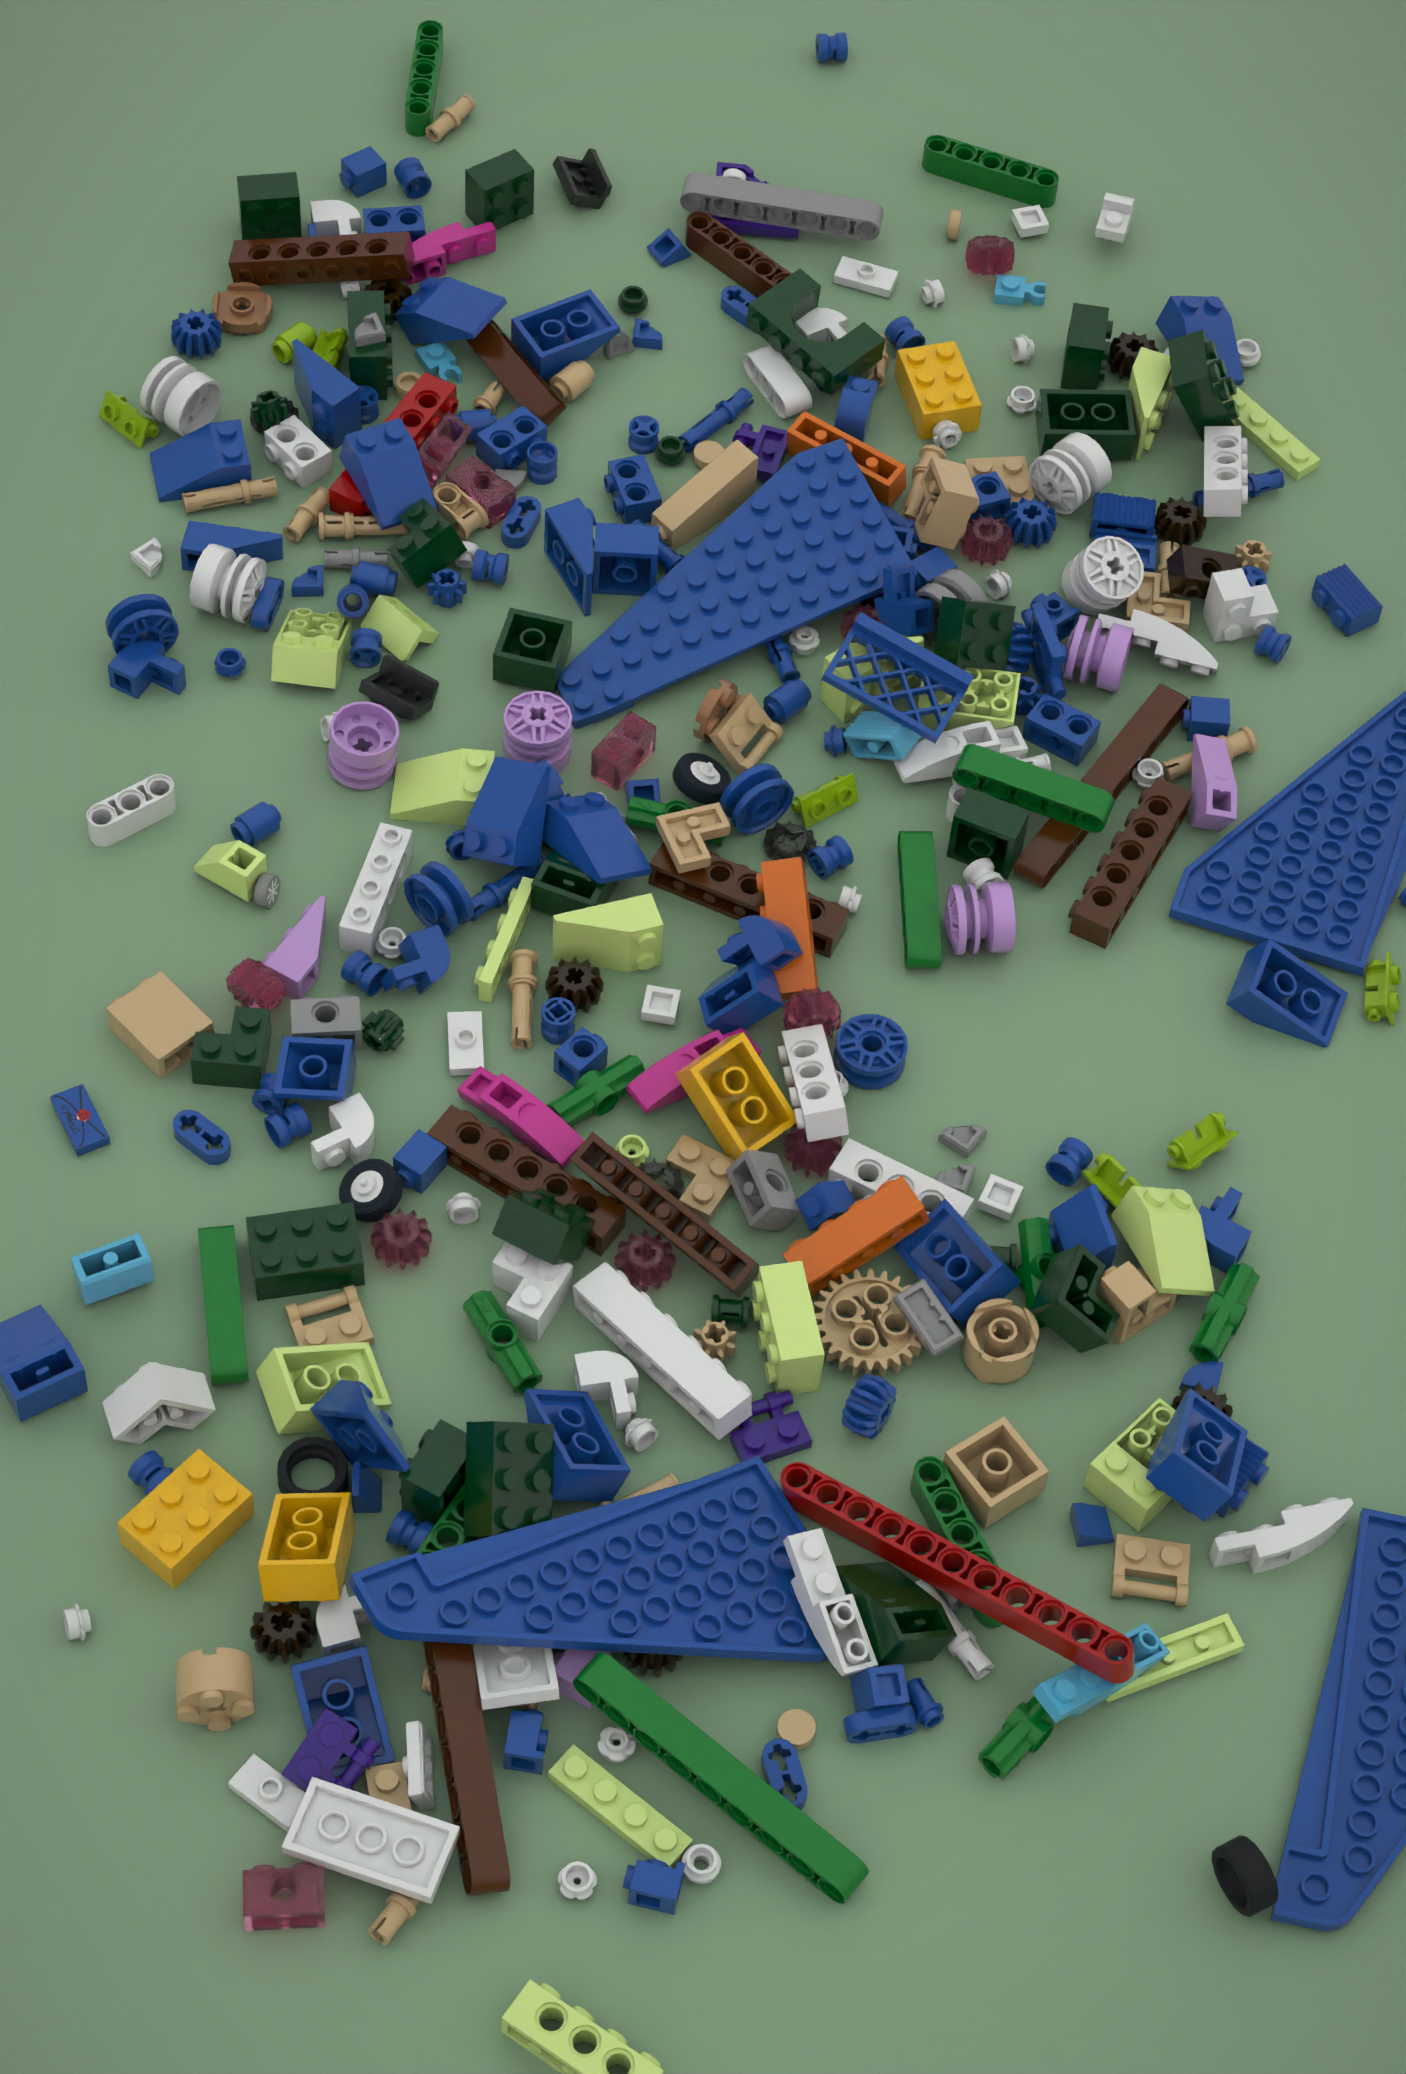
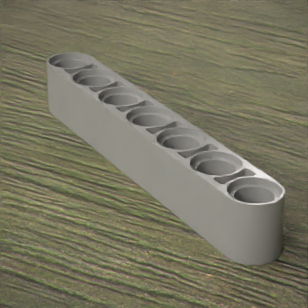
M691 173L686 176L680 198L681 206L692 213L700 211L711 216L860 240H874L879 236L884 214L883 207L871 200L703 173Z

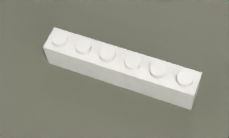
M604 1262L573 1285L574 1307L718 1440L722 1439L752 1415V1393L748 1386L741 1380L736 1381L729 1375L720 1360L717 1358L712 1359L707 1355L700 1343L693 1336L684 1334L669 1314L661 1313L645 1292L639 1293L630 1284L629 1279L622 1271H615L607 1262Z

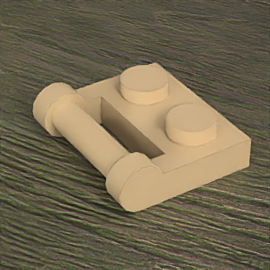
M749 692L740 696L709 737L737 775H740L745 770L756 766L771 745L779 742L784 735V731L780 725L772 722L752 693ZM759 730L763 736L744 758L741 754L742 750Z
M354 1284L343 1287L342 1292L300 1305H296L295 1302L284 1305L285 1315L297 1346L369 1342L370 1346L374 1345V1336L362 1309ZM342 1306H348L349 1312L304 1326L301 1319Z
M1116 1534L1110 1596L1122 1598L1123 1595L1165 1600L1174 1602V1606L1186 1607L1189 1592L1188 1578L1191 1544ZM1125 1575L1174 1582L1175 1587L1125 1580Z

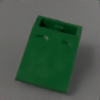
M553 850L544 859L531 883V908L553 916L605 904L608 902L618 881L599 884L557 851Z
M878 1562L836 1566L845 1594H853L878 1666L932 1661L957 1636L942 1604L891 1563Z

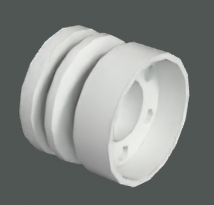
M170 356L159 362L148 374L142 386L140 406L145 413L154 416L156 420L165 423L168 428L183 437L213 422L221 406L223 398L222 387L217 381L205 373L198 372L194 366L187 364L180 357Z
M1079 432L1067 435L1052 449L1047 450L1042 456L1035 459L1029 469L1030 483L1036 496L1041 502L1047 500L1048 507L1055 508V513L1061 515L1073 513L1089 498H1092L1096 492L1103 490L1111 482L1112 477L1111 464L1105 451L1091 437Z
M1114 536L1097 538L1067 563L1062 574V587L1068 601L1082 613L1099 616V613L1107 614L1139 589L1144 578V565L1139 553L1129 542Z
M214 543L209 544L203 550L193 572L189 593L190 604L196 609L212 614L217 613L221 609V615L224 618H233L236 622L242 624L248 623L251 620L254 604L267 577V563L257 557L251 558L245 553L240 554L236 558V553L233 549Z

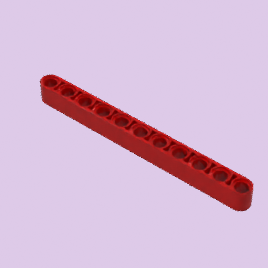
M793 1462L782 1469L780 1473L782 1492L792 1508L800 1514L1108 1682L1114 1684L1124 1683L1133 1676L1135 1672L1134 1647L1131 1640L1125 1635L805 1463ZM828 1501H834V1503H831V1504H824L825 1502H828ZM858 1518H865L864 1520H861V1521H855V1519H858ZM888 1535H897L893 1538H886ZM919 1552H929V1553L924 1554V1555H918V1554H917V1553H919ZM951 1569H960L957 1572H949ZM983 1586H991V1587H992V1588H990V1589H988V1590L979 1589V1588H981V1587H983ZM1016 1603L1025 1604V1605L1022 1606V1607H1013V1606H1012V1605H1014V1604H1016ZM1048 1621H1056V1622H1058V1623H1056V1624H1054V1625L1044 1624L1045 1622H1048ZM1079 1639H1089V1640H1091V1641L1086 1642V1643L1077 1642V1640H1079ZM1115 1656L1124 1658L1120 1661L1110 1660V1658Z

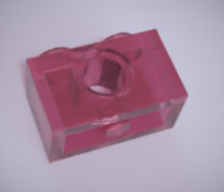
M449 411L446 412L418 450L432 489L463 448L473 430L472 427Z
M473 455L445 474L446 482L457 485L473 501L479 503L484 508L489 518V524L486 526L488 529L507 516L516 500V489L509 481L498 476L492 471L490 466L480 462Z
M629 711L592 750L591 776L618 791L655 751L656 725Z
M298 1863L293 1865L292 1868L276 1869L272 1865H257L252 1870H243V1921L245 1931L325 1927V1880L323 1866L316 1867L312 1863ZM284 1889L294 1893L287 1900H279L274 1897L278 1891Z

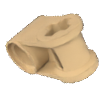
M443 482L434 488L433 496L438 508L437 512L453 526L461 541L467 540L469 534L477 528H484L489 524V518L484 508L479 503L473 501L454 483Z

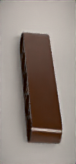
M698 211L689 214L687 217L686 246L758 298L792 274L711 215Z
M493 320L474 339H465L519 405L526 407L547 428L567 408Z

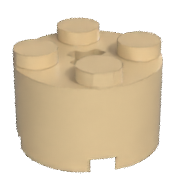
M991 1299L977 1306L967 1322L962 1344V1355L967 1367L975 1374L978 1381L985 1384L992 1382L1008 1383L1021 1378L1029 1372L1039 1337V1326L1036 1318L1027 1308L1024 1307L1022 1309L1013 1305V1301L1008 1299Z
M216 1647V1654L203 1655V1649L191 1651L178 1659L175 1673L176 1715L178 1721L208 1725L209 1730L222 1732L229 1730L232 1722L239 1721L255 1713L253 1664L251 1665V1657L247 1653L233 1648Z

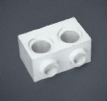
M295 415L280 422V425H275L264 431V452L271 462H276L283 469L287 478L291 481L294 480L302 489L333 472L332 450Z

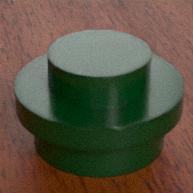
M628 286L619 295L618 305L627 313H640L647 308L648 297L642 288Z
M675 436L663 437L655 447L656 458L664 464H678L684 460L686 455L685 446Z

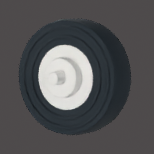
M687 753L683 755L673 770V780L678 789L688 798L701 804L720 803L723 792L731 783L729 773L719 762L700 753Z
M381 1159L361 1161L354 1165L343 1177L339 1188L341 1204L353 1202L355 1216L359 1221L375 1222L388 1216L398 1205L403 1193L402 1179L389 1163Z

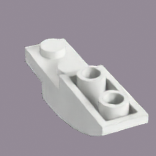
M1133 609L1130 621L1099 613L1098 619L1102 620V635H1108L1113 623L1134 628L1132 644L1144 648H1150L1151 644L1157 645L1154 658L1160 659L1159 664L1171 668H1178V664L1190 666V672L1203 676H1209V672H1217L1218 662L1198 641L1173 624Z
M985 721L944 731L936 744L927 739L917 742L902 762L899 760L895 761L894 759L893 762L902 782L910 783L952 777L953 769L962 749L968 744L979 745L1013 758L1019 757L1020 759L1026 758L1028 747L1017 726L994 729L990 721Z
M1332 1497L1324 1499L1315 1505L1303 1507L1301 1504H1295L1280 1512L1275 1526L1264 1524L1254 1528L1252 1531L1237 1533L1236 1531L1224 1532L1214 1538L1209 1552L1211 1564L1215 1568L1248 1561L1252 1573L1256 1574L1291 1563L1309 1554L1331 1538L1347 1521L1353 1501L1351 1498L1338 1500V1498Z
M822 1528L787 1536L783 1543L795 1573L791 1584L815 1638L832 1665L841 1676L877 1667L878 1663L852 1593L845 1594Z

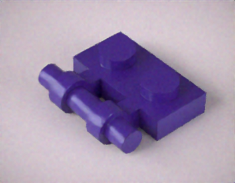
M745 422L741 425L740 429L736 430L733 442L739 440L747 448L749 446L753 447L752 452L759 457L757 479L768 481L780 470L787 452V430L762 424L758 433L752 431L753 426L750 423Z
M790 1390L778 1394L772 1391L764 1394L762 1399L753 1401L752 1415L739 1425V1430L730 1432L729 1440L740 1463L759 1456L763 1463L811 1448L812 1439L799 1411L784 1414L782 1407L794 1403ZM768 1412L769 1420L757 1424L753 1423L751 1417Z
M325 1707L281 1775L305 1791L312 1777L355 1791L353 1786L365 1768L368 1770L375 1762V1759L372 1757L381 1744L368 1736L360 1749L357 1748L350 1741L358 1731V1728ZM342 1753L352 1758V1761L339 1779L330 1772Z

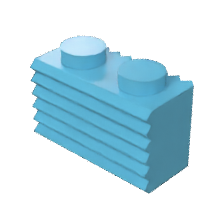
M861 711V715H857L854 723H851L850 727H847V731L843 732V737L856 759L864 757L871 760L872 758L876 760L879 758L880 760L885 759L887 761L889 759L892 761L894 759L895 761L899 760L902 762L922 738L919 734L880 712Z
M134 1233L133 1236L128 1235L126 1239L121 1238L120 1241L114 1240L113 1244L107 1242L106 1246L100 1245L99 1249L93 1248L92 1252L87 1250L85 1254L79 1253L78 1257L73 1255L71 1258L74 1281L85 1305L154 1281L152 1261L138 1233Z

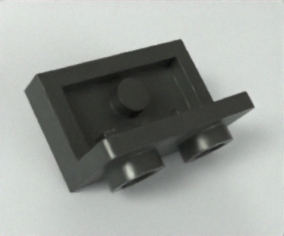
M589 148L582 160L562 156L556 157L552 165L570 204L600 209L605 199L610 195L612 184L596 150Z
M387 654L382 658L379 672L361 680L358 691L368 696L372 702L384 705L395 711L397 716L413 720L432 710L439 682Z

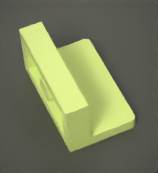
M378 595L361 623V628H371L378 631L382 636V645L398 659L405 662L408 661L419 642L433 644L439 635V632L397 598Z

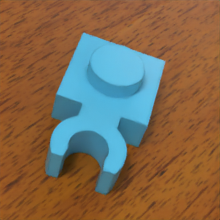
M996 274L993 303L1023 307V301H1028L1033 305L1042 306L1044 305L1046 283L1036 281L1027 284L1025 283L1026 277Z
M433 342L415 349V358L426 373L433 376L438 374L440 379L447 382V378H454L458 384L462 383V372L456 366V357L444 342Z

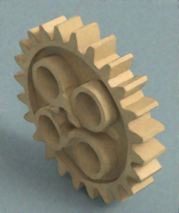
M869 1268L867 1277H862L860 1272L855 1269L853 1279H849L842 1273L840 1274L839 1284L830 1280L827 1291L820 1290L818 1301L814 1302L813 1306L824 1351L829 1350L827 1361L831 1362L838 1358L840 1360L838 1368L840 1371L847 1365L852 1366V1376H856L860 1369H865L866 1374L872 1375L873 1370H878L882 1377H886L888 1367L894 1372L899 1373L901 1362L910 1366L913 1355H920L923 1344L893 1302V1297L912 1285L901 1288L899 1286L900 1276H897L892 1281H888L887 1271H883L879 1278L875 1277L872 1268ZM871 1300H878L882 1304H874ZM847 1314L850 1315L851 1318H843L839 1315ZM888 1328H897L900 1332H892ZM857 1342H865L870 1346H860Z

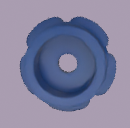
M224 648L218 652L214 660L215 671L225 677L239 676L242 673V669L246 667V660L242 657L239 650Z
M835 725L830 727L829 732L824 733L825 750L831 751L833 757L847 752V743L843 737V732L846 730L844 727L836 728Z
M465 830L453 832L445 841L446 851L455 860L462 861L471 858L462 856Z

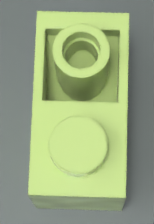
M240 840L213 845L196 863L193 870L248 902L254 896L257 880L263 873L267 872V859L265 854Z

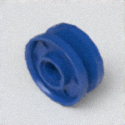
M139 594L126 598L108 613L105 621L107 634L111 638L112 646L117 654L126 646L139 641L164 644L165 652H167L175 644L179 635L178 624L172 616L170 605L163 597L155 594Z
M768 763L759 764L745 770L733 779L721 796L720 806L725 815L732 819V823L740 833H758L770 827L784 815L793 801L794 791L790 784L782 779V775L774 765Z
M430 861L422 867L420 873L412 874L405 880L404 893L415 915L427 928L439 924L444 937L451 935L458 928V924H465L474 916V906L469 893L458 877L445 865L437 861Z
M861 1014L852 1017L840 1027L836 1036L834 1066L837 1071L843 1074L848 1083L855 1087L879 1090L890 1086L901 1077L904 1070L905 1057L908 1051L907 1036L901 1026L890 1018L878 1014Z

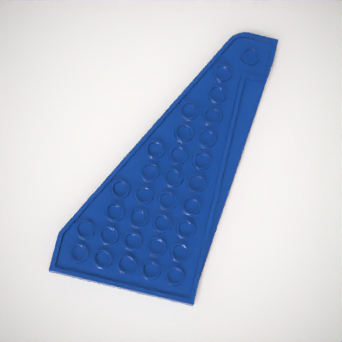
M841 438L797 453L564 668L558 679L559 697L570 707L572 724L575 729L604 720L634 706L635 701L849 605L883 594V568L905 563L912 564L844 439ZM915 569V582H918V573Z
M1406 690L1186 867L1174 897L1169 917L1258 945L1270 938L1297 957L1362 976L1370 949L1406 872Z
M759 1456L683 1484L422 1555L421 1552L385 1561L351 1574L348 1582L372 1625L382 1634L397 1640L815 1663L829 1660L815 1638L794 1592L791 1580L795 1577V1573L783 1543L787 1536L806 1532L807 1529Z
M1362 1508L1359 1515L1356 1548L1276 1877L1279 1891L1278 1901L1272 1905L1270 1919L1319 1931H1334L1346 1926L1354 1918L1406 1846V1517Z

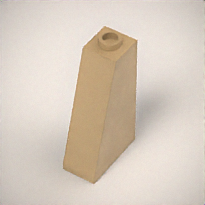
M739 440L729 445L652 513L651 526H659V538L674 551L729 517L755 493L759 457Z

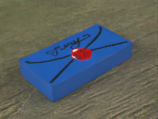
M83 1084L50 1096L51 1104L77 1156L110 1144V1137Z

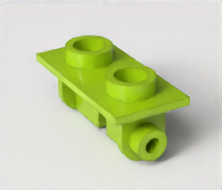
M339 327L328 333L322 328L314 345L313 352L337 369L346 347L345 344L348 341L347 331Z
M106 390L99 416L137 447L143 448L145 438H155L160 431L156 421L150 420L144 414L140 415L138 413L139 410L127 402L124 396H118L110 390Z
M854 773L842 777L837 775L834 777V780L818 787L817 791L814 792L812 790L802 796L794 797L790 807L794 814L800 813L802 815L804 828L859 801Z
M1386 952V962L1374 959L1366 967L1365 987L1367 990L1378 989V991L1365 992L1364 1014L1370 1021H1379L1381 1017H1388L1390 1025L1394 1026L1395 1012L1400 1011V998L1398 992H1396V985L1401 984V969L1399 964L1394 965L1390 952Z
M1211 1112L1194 1125L1198 1135L1197 1138L1194 1131L1188 1129L1170 1141L1167 1153L1172 1160L1167 1163V1166L1184 1169L1185 1171L1194 1170L1201 1166L1203 1159L1210 1154L1226 1148L1227 1142L1237 1136L1238 1132L1226 1130L1224 1126L1226 1118L1221 1112L1216 1114Z
M1105 1152L1099 1154L1095 1159L1097 1166L1082 1172V1175L1092 1185L1097 1186L1098 1191L1115 1209L1131 1186L1143 1187L1133 1176L1128 1177L1124 1183L1122 1179L1127 1170L1112 1154L1107 1155Z

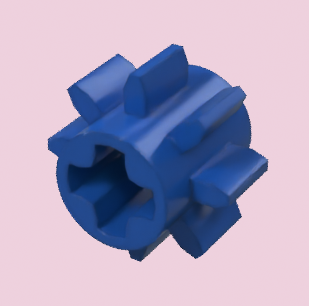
M444 568L436 574L432 573L431 582L427 583V595L433 596V604H438L444 608L453 607L457 603L462 604L463 594L467 593V582L461 581V573H456L452 569Z
M1030 676L1020 677L1015 715L1029 714L1043 696L1041 695L1042 684L1037 685L1036 681Z

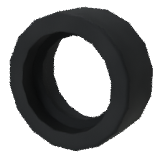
M305 1437L294 1441L283 1450L278 1460L277 1477L281 1494L346 1492L348 1488V1461L343 1450L333 1441L322 1437ZM319 1458L333 1465L335 1469L334 1480L327 1487L319 1490L299 1488L291 1479L293 1467L306 1459Z
M1239 1835L1212 1851V1865L1219 1885L1234 1908L1242 1915L1251 1917L1278 1901L1279 1891L1272 1869L1263 1853L1248 1837Z

